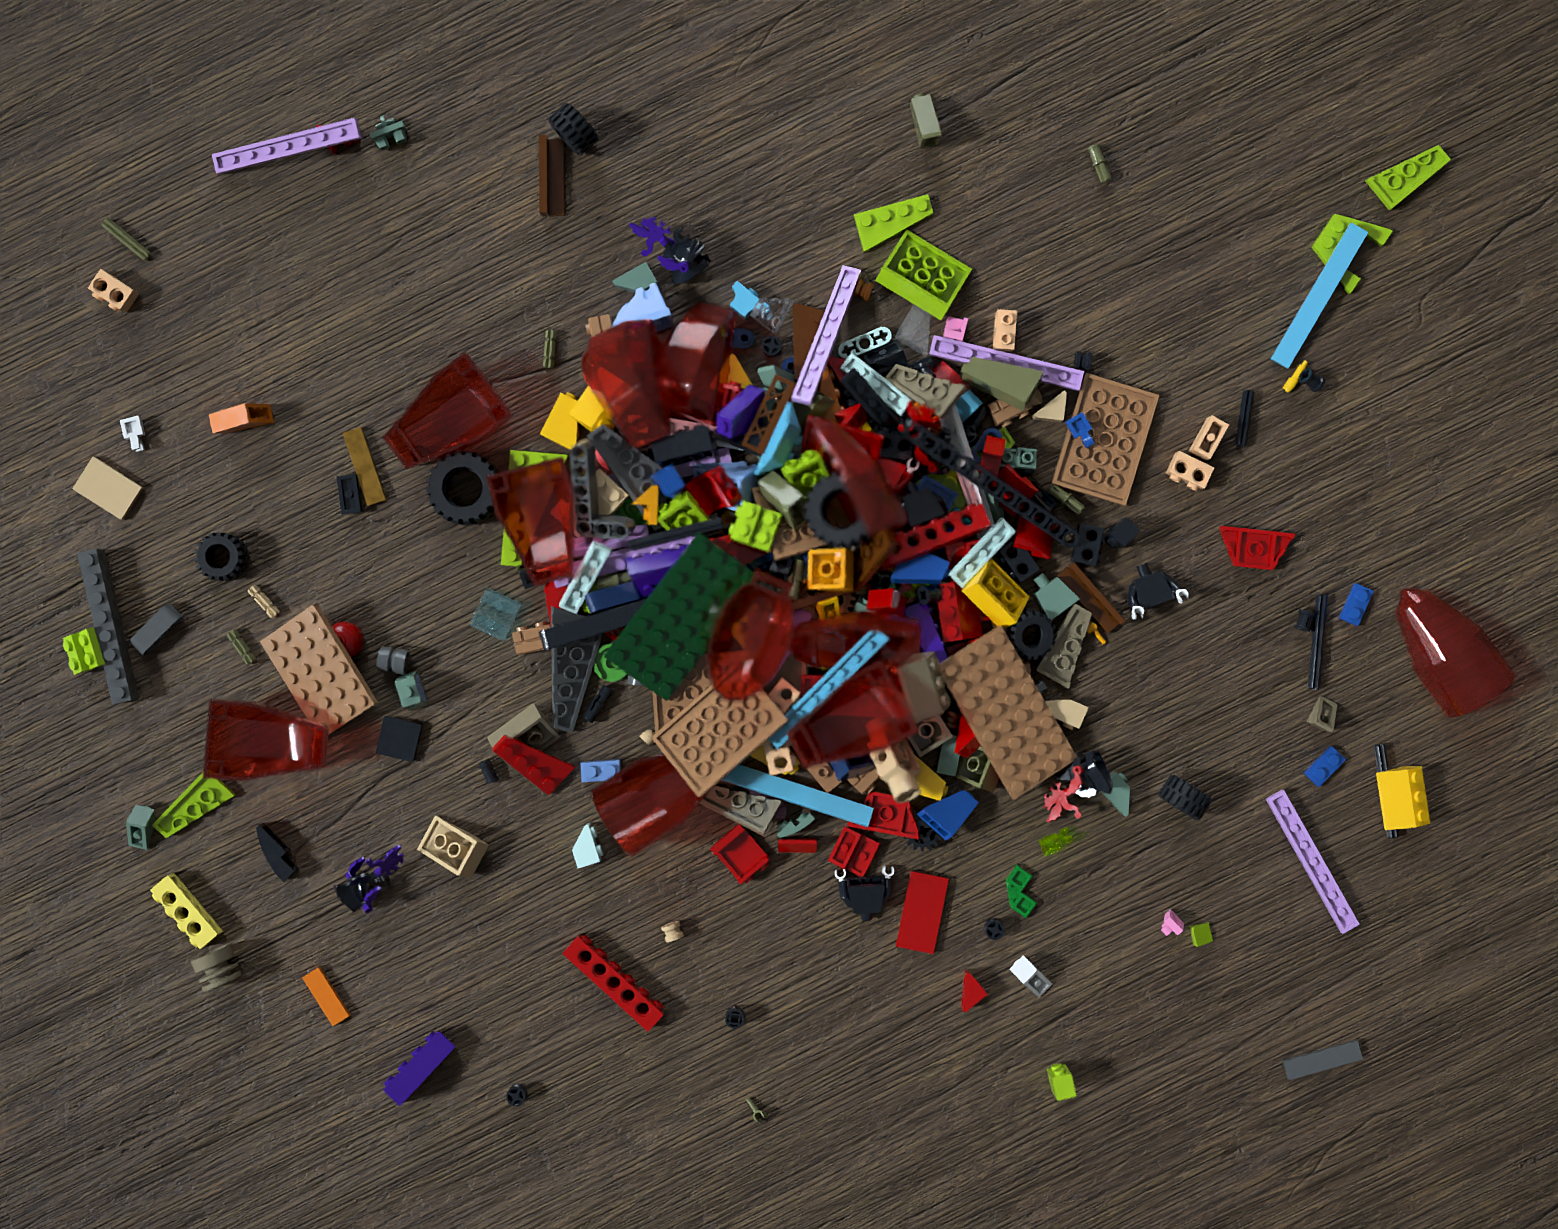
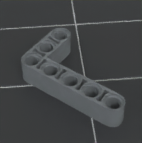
M583 439L575 444L570 451L576 531L583 537L625 539L635 530V522L630 517L599 515L595 448L590 440Z

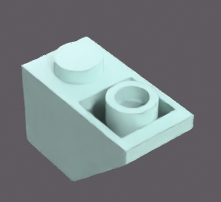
M587 823L584 826L572 849L577 868L600 862L601 856H603L602 847L597 845L595 839L598 837L595 826L591 827V823Z

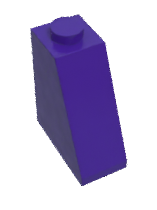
M748 385L717 414L716 432L729 438L747 433L765 397V390ZM763 417L759 418L757 422L759 428L763 427Z

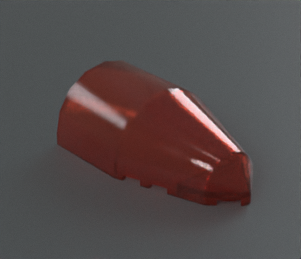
M820 417L807 420L808 425L812 423L810 428L811 437L818 454L823 461H826L829 467L828 475L831 476V473L843 472L844 474L841 478L849 493L842 492L836 496L851 527L861 517L870 538H873L885 529H890L894 532L909 521L882 466L838 422Z
M1404 588L1400 591L1399 604L1395 613L1407 644V651L1410 653L1413 670L1447 717H1458L1483 706L1498 696L1514 681L1516 674L1482 627L1429 590Z
M860 610L802 621L783 637L781 645L782 647L786 646L793 653L792 656L797 661L818 669L824 667L830 670L868 631L884 633L889 640L849 681L903 690L897 668L913 654L920 653L922 622L920 618Z
M664 753L635 761L591 790L592 801L600 818L619 846L631 857L636 856L684 824L707 794L705 793L701 798L698 797Z

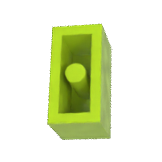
M1056 1063L1051 1065V1068H1047L1051 1090L1057 1101L1077 1097L1072 1075L1065 1064Z

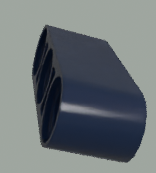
M633 581L593 591L585 595L590 615L644 600Z

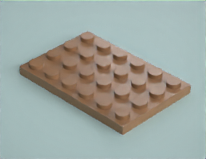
M1085 373L1071 418L1082 412L1084 413L1092 427V430L1088 431L1093 439L1094 444L1085 448L1081 438L1074 439L1068 429L1051 484L1126 506L1159 395Z
M317 603L311 605L260 641L320 740L378 703Z
M738 661L651 738L696 795L701 798L788 723L789 720L745 666Z

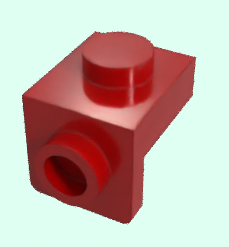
M730 381V384L723 383L722 387L726 389L721 406H727L745 389L741 387V383Z

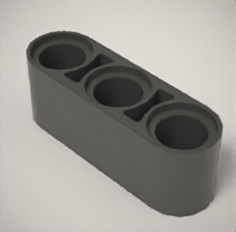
M167 603L129 642L144 656L153 650L184 617L170 603Z

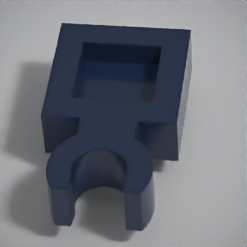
M769 552L754 559L752 563L745 564V566L756 573L760 571L766 572L770 570L773 555Z

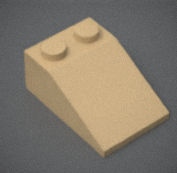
M599 468L596 472L599 515L613 516L630 496ZM573 498L562 513L575 524Z
M435 815L417 850L456 875L471 879L489 844Z

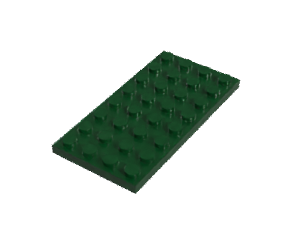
M698 532L604 654V658L667 701L756 587L761 577Z

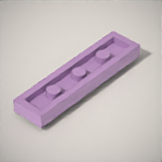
M647 524L636 525L635 530L622 540L593 537L571 539L573 556L586 555L593 541L611 548V550L629 546V540L649 535Z

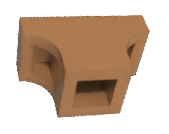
M818 751L803 762L804 766L826 793H829L842 782V780L838 781L833 768Z

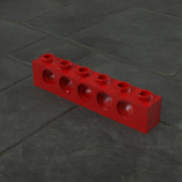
M976 503L970 504L965 507L964 511L959 513L958 510L950 512L946 518L941 520L940 518H935L929 521V524L926 526L917 525L908 533L900 532L895 534L896 547L900 552L898 554L891 553L879 567L880 571H885L988 530L991 523L982 503L976 505ZM968 518L972 524L964 525L962 519ZM950 525L954 531L948 533L944 530V526ZM928 532H932L935 534L936 538L930 540L926 537L925 534ZM910 539H914L917 541L918 545L916 547H911L908 545L907 541Z
M579 934L562 954L649 1032L664 1015V1006L658 1000H652L649 997V992L641 986L639 988L631 975L628 973L625 975L620 970L621 967L618 963L607 959V954L601 948H595L592 945L593 941L587 935L582 936ZM589 951L592 957L584 959L582 952ZM603 964L606 967V971H597L596 965ZM610 978H619L620 984L613 985L610 982ZM626 990H632L634 992V997L627 998L624 992ZM640 1003H646L649 1009L647 1011H641L638 1005Z

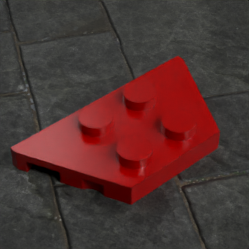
M1219 526L1232 565L1236 567L1274 570L1279 558L1284 554L1286 547L1295 537L1293 533Z
M871 791L865 798L863 805L874 808L868 827L852 822L847 823L848 827L920 840L911 802L897 803L893 795Z

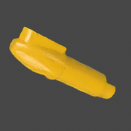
M1306 360L1302 365L1299 364L1293 376L1289 377L1282 388L1287 393L1292 391L1298 383L1300 373L1308 365Z

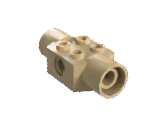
M876 717L870 720L865 728L871 740L868 744L870 756L874 760L878 775L888 783L897 803L913 800L921 793L915 778L921 772V769L908 738L894 728L890 717Z

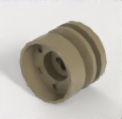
M230 944L219 947L190 961L195 973L203 971L206 973V975L199 979V983L209 980V983L201 987L203 992L219 989L232 983L237 977L242 975L241 970L231 972V969L237 967L238 963H227L234 956Z

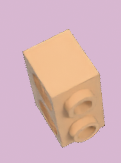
M102 269L99 270L88 289L94 292L92 296L100 301L105 299L109 302L108 306L117 312L122 310L127 313L139 295L138 292ZM107 283V289L102 292V285ZM123 293V300L118 302V296Z
M1000 309L996 311L993 336L994 350L1013 352L1015 347L1017 311Z
M1178 451L1175 453L1166 474L1170 475L1169 478L1178 483L1181 481L1187 483L1188 488L1198 491V489H1205L1214 467ZM1178 463L1183 464V473L1177 471L1176 466ZM1196 471L1200 472L1202 475V479L1200 482L1194 479V473Z
M783 677L768 694L773 702L779 705L784 715L787 713L786 710L789 706H794L801 698L798 696L800 691ZM783 689H790L792 696L788 699L781 696Z
M790 738L779 749L774 748L769 740L763 743L770 775L793 770V765H796L794 753H789L788 746H792ZM777 758H786L787 765L784 767L777 766Z

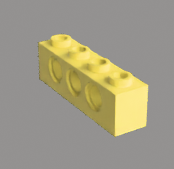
M175 873L167 875L150 890L153 893L154 900L164 906L166 914L174 918L178 923V928L182 932H186L190 937L189 940L193 946L201 949L223 932ZM170 893L175 894V902L170 899ZM183 907L188 910V917L183 915ZM195 922L201 925V931L195 929Z

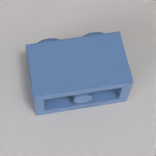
M621 759L582 761L580 763L582 782L622 779Z

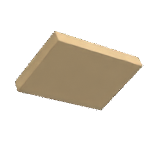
M92 457L72 489L120 520H124L143 487L98 458Z

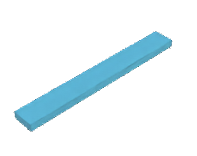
M1353 223L1349 224L1276 348L1271 360L1285 368H1289L1368 234L1366 230Z
M875 625L785 714L789 722L768 740L779 749L889 638Z
M742 765L735 767L722 779V781L868 827L874 809Z

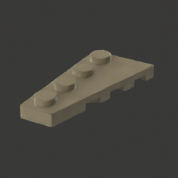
M898 364L885 377L887 381L921 406L925 404L926 407L935 409L933 414L939 415V418L942 420L967 390L964 385H957L945 379L941 380L933 375H925L917 370Z
M1075 603L1072 605L1056 632L1057 637L1053 638L1055 645L1050 646L1052 649L1050 652H1045L1046 656L1040 659L1035 668L1036 671L1069 689L1071 677L1076 667L1075 664L1082 648V641L1090 622L1091 612Z
M713 786L701 798L697 796L695 799L697 803L762 836L765 835L782 804L780 800L753 796L741 791H731L719 786Z

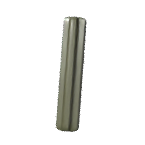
M106 218L102 222V227L142 260L147 261L151 257V252L111 219Z

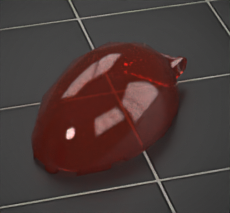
M759 568L755 569L750 583L741 586L725 602L715 620L708 644L707 672L713 690L725 701L742 702L760 693L765 685L777 674L790 649L795 621L793 603L788 596L793 583L790 581L787 583L765 574ZM757 579L785 590L784 594L782 595L756 584Z

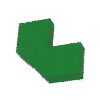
M1016 864L1005 879L1009 906L1024 918H1027L1037 902L1022 891L1033 876Z

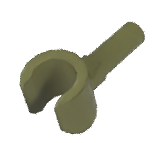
M750 1097L746 1099L754 1112L753 1119L756 1122L762 1123L759 1120L760 1114H762L763 1118H768L766 1112L760 1111Z

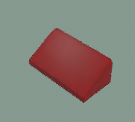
M778 838V852L816 853V838Z

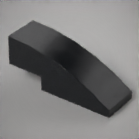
M265 823L259 824L256 830L263 854L275 874L282 882H285L299 869L286 856L291 849Z

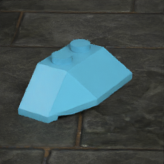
M787 403L754 472L758 476L784 467L788 460L793 459L795 453L792 452L795 445L799 446L802 441V430L792 403Z

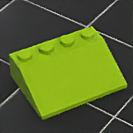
M906 229L875 281L939 320H942L972 269Z

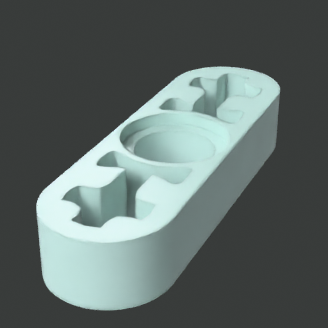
M880 327L843 342L839 346L838 354L840 358L846 360L849 356L846 353L842 354L844 346H847L849 349L854 347L853 342H856V348L859 352L856 353V349L850 351V354L853 353L858 357L863 353L889 343L891 332L886 327ZM881 331L883 334L887 333L888 336H886L885 338L886 341L878 339L875 341L877 345L874 346L873 339L870 335L873 334L874 338H876L879 336V332ZM863 338L870 341V347L867 349H863L859 345V341Z

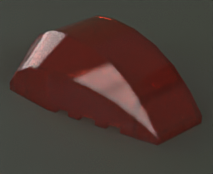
M702 302L697 303L689 310L665 340L650 363L644 392L646 407L716 427L717 414L722 410L721 405L726 390L722 385L728 382V374H730L729 361L732 354L731 341L734 334V311Z
M652 319L623 321L590 337L581 357L582 371L586 383L612 421L636 449L670 433L669 408L666 402L668 395L665 389L666 371L663 364L665 357Z
M465 351L433 375L430 382L419 392L417 398L412 404L410 403L403 415L396 420L383 436V439L406 469H410L485 441L506 424L513 414L482 370Z
M563 456L486 476L496 516L513 544L516 553L519 555L534 586L573 577L575 561L573 486Z
M882 660L845 679L786 734L805 769L884 750L919 732L913 712L896 679Z
M209 699L203 778L245 781L323 768L326 764L329 728L256 701Z

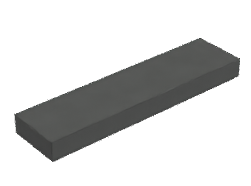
M1355 1039L1284 1059L1282 1062L1287 1079L1292 1080L1363 1060L1359 1043Z

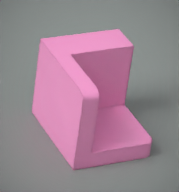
M949 316L946 321L943 337L962 342L968 318L962 320Z

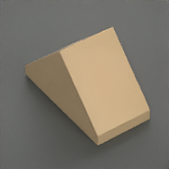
M1065 390L1031 417L1035 420L1060 423L1064 421L1067 396Z

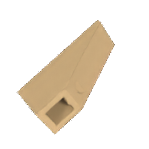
M1070 699L1044 700L1054 718L1063 722L1062 726L1071 730L1074 727L1080 728L1088 707Z

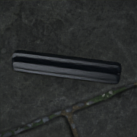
M1244 390L1242 394L1235 445L1239 447L1247 445L1254 391Z

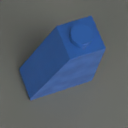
M928 553L896 566L890 582L901 584H941L942 579L947 580L951 571L948 568L950 562Z
M963 790L927 806L919 811L917 815L943 839L947 840L957 832L979 802L975 800L971 793Z

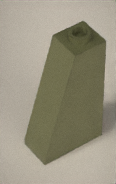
M972 357L969 363L965 362L961 369L963 382L1021 411L1025 410L1043 377V372L1040 370Z

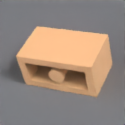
M1214 416L1208 417L1188 452L1205 461L1211 459L1229 424Z

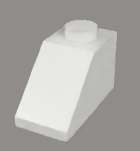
M1024 956L1018 959L1010 968L1017 978L1038 997L1052 985Z

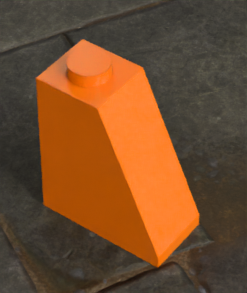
M244 403L209 414L212 432L220 434L274 423L270 404Z

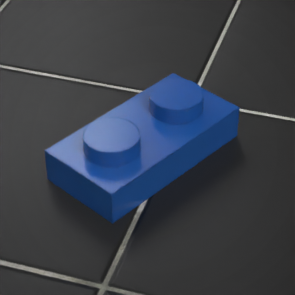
M926 475L923 476L917 487L919 491L929 488L931 492H935L945 500L948 511L958 495Z
M1354 583L1338 619L1354 626H1359L1374 591Z
M1329 746L1303 774L1317 787H1320L1346 759L1332 746Z

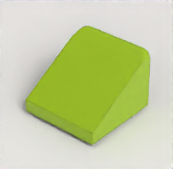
M1209 922L1190 926L1194 946L1199 947L1213 942Z

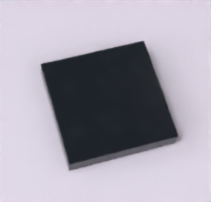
M384 716L375 754L414 762L423 724Z

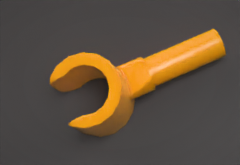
M1090 621L1086 631L1087 634L1093 632L1098 640L1104 644L1106 641L1099 633L1096 624Z

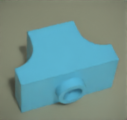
M738 281L732 286L735 298L731 302L730 308L744 320L753 312L763 314L767 309V305L758 298V293L752 288L748 290Z
M970 389L956 402L962 423L982 404Z

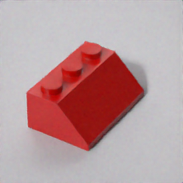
M956 582L938 584L941 590V600L938 602L943 643L982 637L979 608L962 592L963 588Z

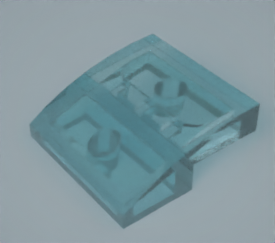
M486 588L479 606L472 617L470 626L505 641L522 604Z

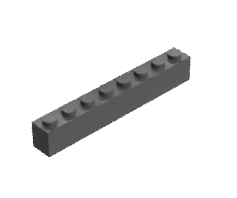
M93 549L77 553L96 636L105 662L103 667L112 704L137 700L139 696L105 550Z

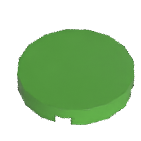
M611 643L603 645L598 649L593 667L601 679L615 682L627 676V673L604 658V654L612 645Z

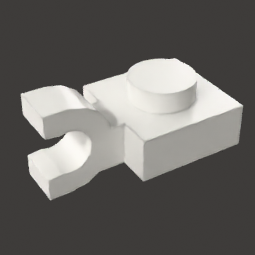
M138 415L120 420L124 439H130L132 450H136V452L145 451L143 442L140 439V436L145 435L141 416Z

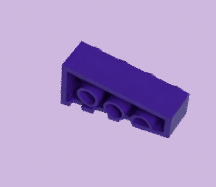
M688 544L679 546L677 550H670L668 548L663 549L662 553L650 555L649 552L642 554V557L633 559L632 556L625 558L629 575L643 597L649 596Z
M919 602L905 607L904 616L918 653L934 651L939 663L947 659L945 643H943V639L940 640L938 632H940L936 621L933 622L931 614H933L931 605H922Z
M439 1030L436 1033L432 1031L425 1039L427 1043L422 1048L418 1046L412 1052L413 1058L409 1062L405 1060L397 1068L399 1070L398 1074L395 1077L391 1075L383 1083L385 1085L383 1091L399 1106L455 1048V1045Z

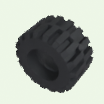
M565 102L548 118L554 131L578 155L582 156L599 140L593 127L569 103Z
M217 532L204 536L202 538L203 542H198L197 546L199 549L194 551V554H197L194 562H198L197 569L202 570L201 574L208 576V579L231 581L230 579L238 578V574H243V568H247L248 564L245 562L249 560V556H246L248 549L243 546L245 543L239 540V537L229 533ZM221 545L226 546L230 552V561L224 568L217 567L213 560L215 550Z
M1025 609V611H1022L1017 623L1003 629L1017 654L1028 660H1031V658L1036 660L1039 659L1038 656H1046L1045 652H1050L1052 650L1050 646L1055 645L1053 638L1057 637V633L1053 632L1056 630L1055 625L1051 624L1053 621L1045 614L1034 609ZM1031 624H1035L1037 627L1036 638L1031 643L1024 644L1022 641L1024 629Z
M1170 774L1158 793L1160 798L1195 820L1202 818L1212 802L1208 795Z

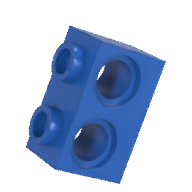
M672 465L665 466L650 476L655 485H658V490L662 496L674 497L682 492L681 488L685 486Z

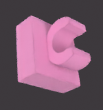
M1169 910L1165 914L1161 931L1166 936L1172 931L1179 935L1183 931L1184 923L1172 910Z

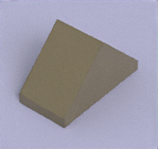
M1320 696L1306 722L1323 731L1332 732L1334 730L1338 704Z

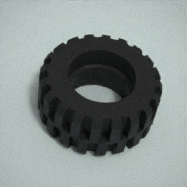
M461 450L453 454H446L445 458H440L436 462L435 468H431L430 478L427 477L426 483H428L426 493L429 495L430 499L428 501L430 505L434 507V511L442 516L443 519L460 525H476L481 521H486L492 513L494 514L497 511L496 507L498 504H501V494L504 491L502 487L503 480L498 473L497 467L487 458L472 451L466 452ZM462 470L473 471L480 477L483 484V491L479 500L470 506H459L448 495L450 479L455 473Z
M849 472L831 473L829 477L824 476L819 484L815 483L812 486L814 489L811 493H808V503H805L804 507L807 511L805 520L808 521V528L815 534L814 536L818 540L834 548L850 549L851 547L857 548L861 546L863 542L867 543L871 539L870 536L876 534L878 531L876 528L882 521L880 516L883 513V507L880 504L881 499L876 489L868 481ZM842 492L855 495L861 503L860 518L855 525L848 529L833 527L826 517L829 501L835 495Z

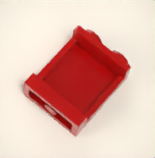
M722 465L692 477L682 487L684 492L688 491L707 516L723 507H733L743 498Z
M739 823L710 848L714 855H717L735 876L739 884L743 882L747 884L754 878L753 873L758 869L761 872L769 865L770 857L745 827Z

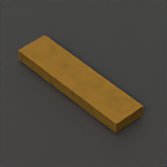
M359 427L344 432L343 436L367 506L386 501L387 499L363 428Z

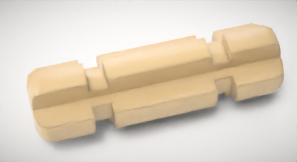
M257 585L251 586L248 589V593L255 597L254 600L263 610L267 611L266 613L270 618L276 617L279 614L276 606H272L273 603L264 593L260 592L261 589Z

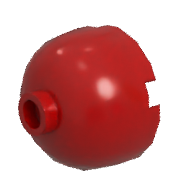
M338 622L332 625L333 630L351 659L356 657L363 648L364 635L361 629L349 622Z

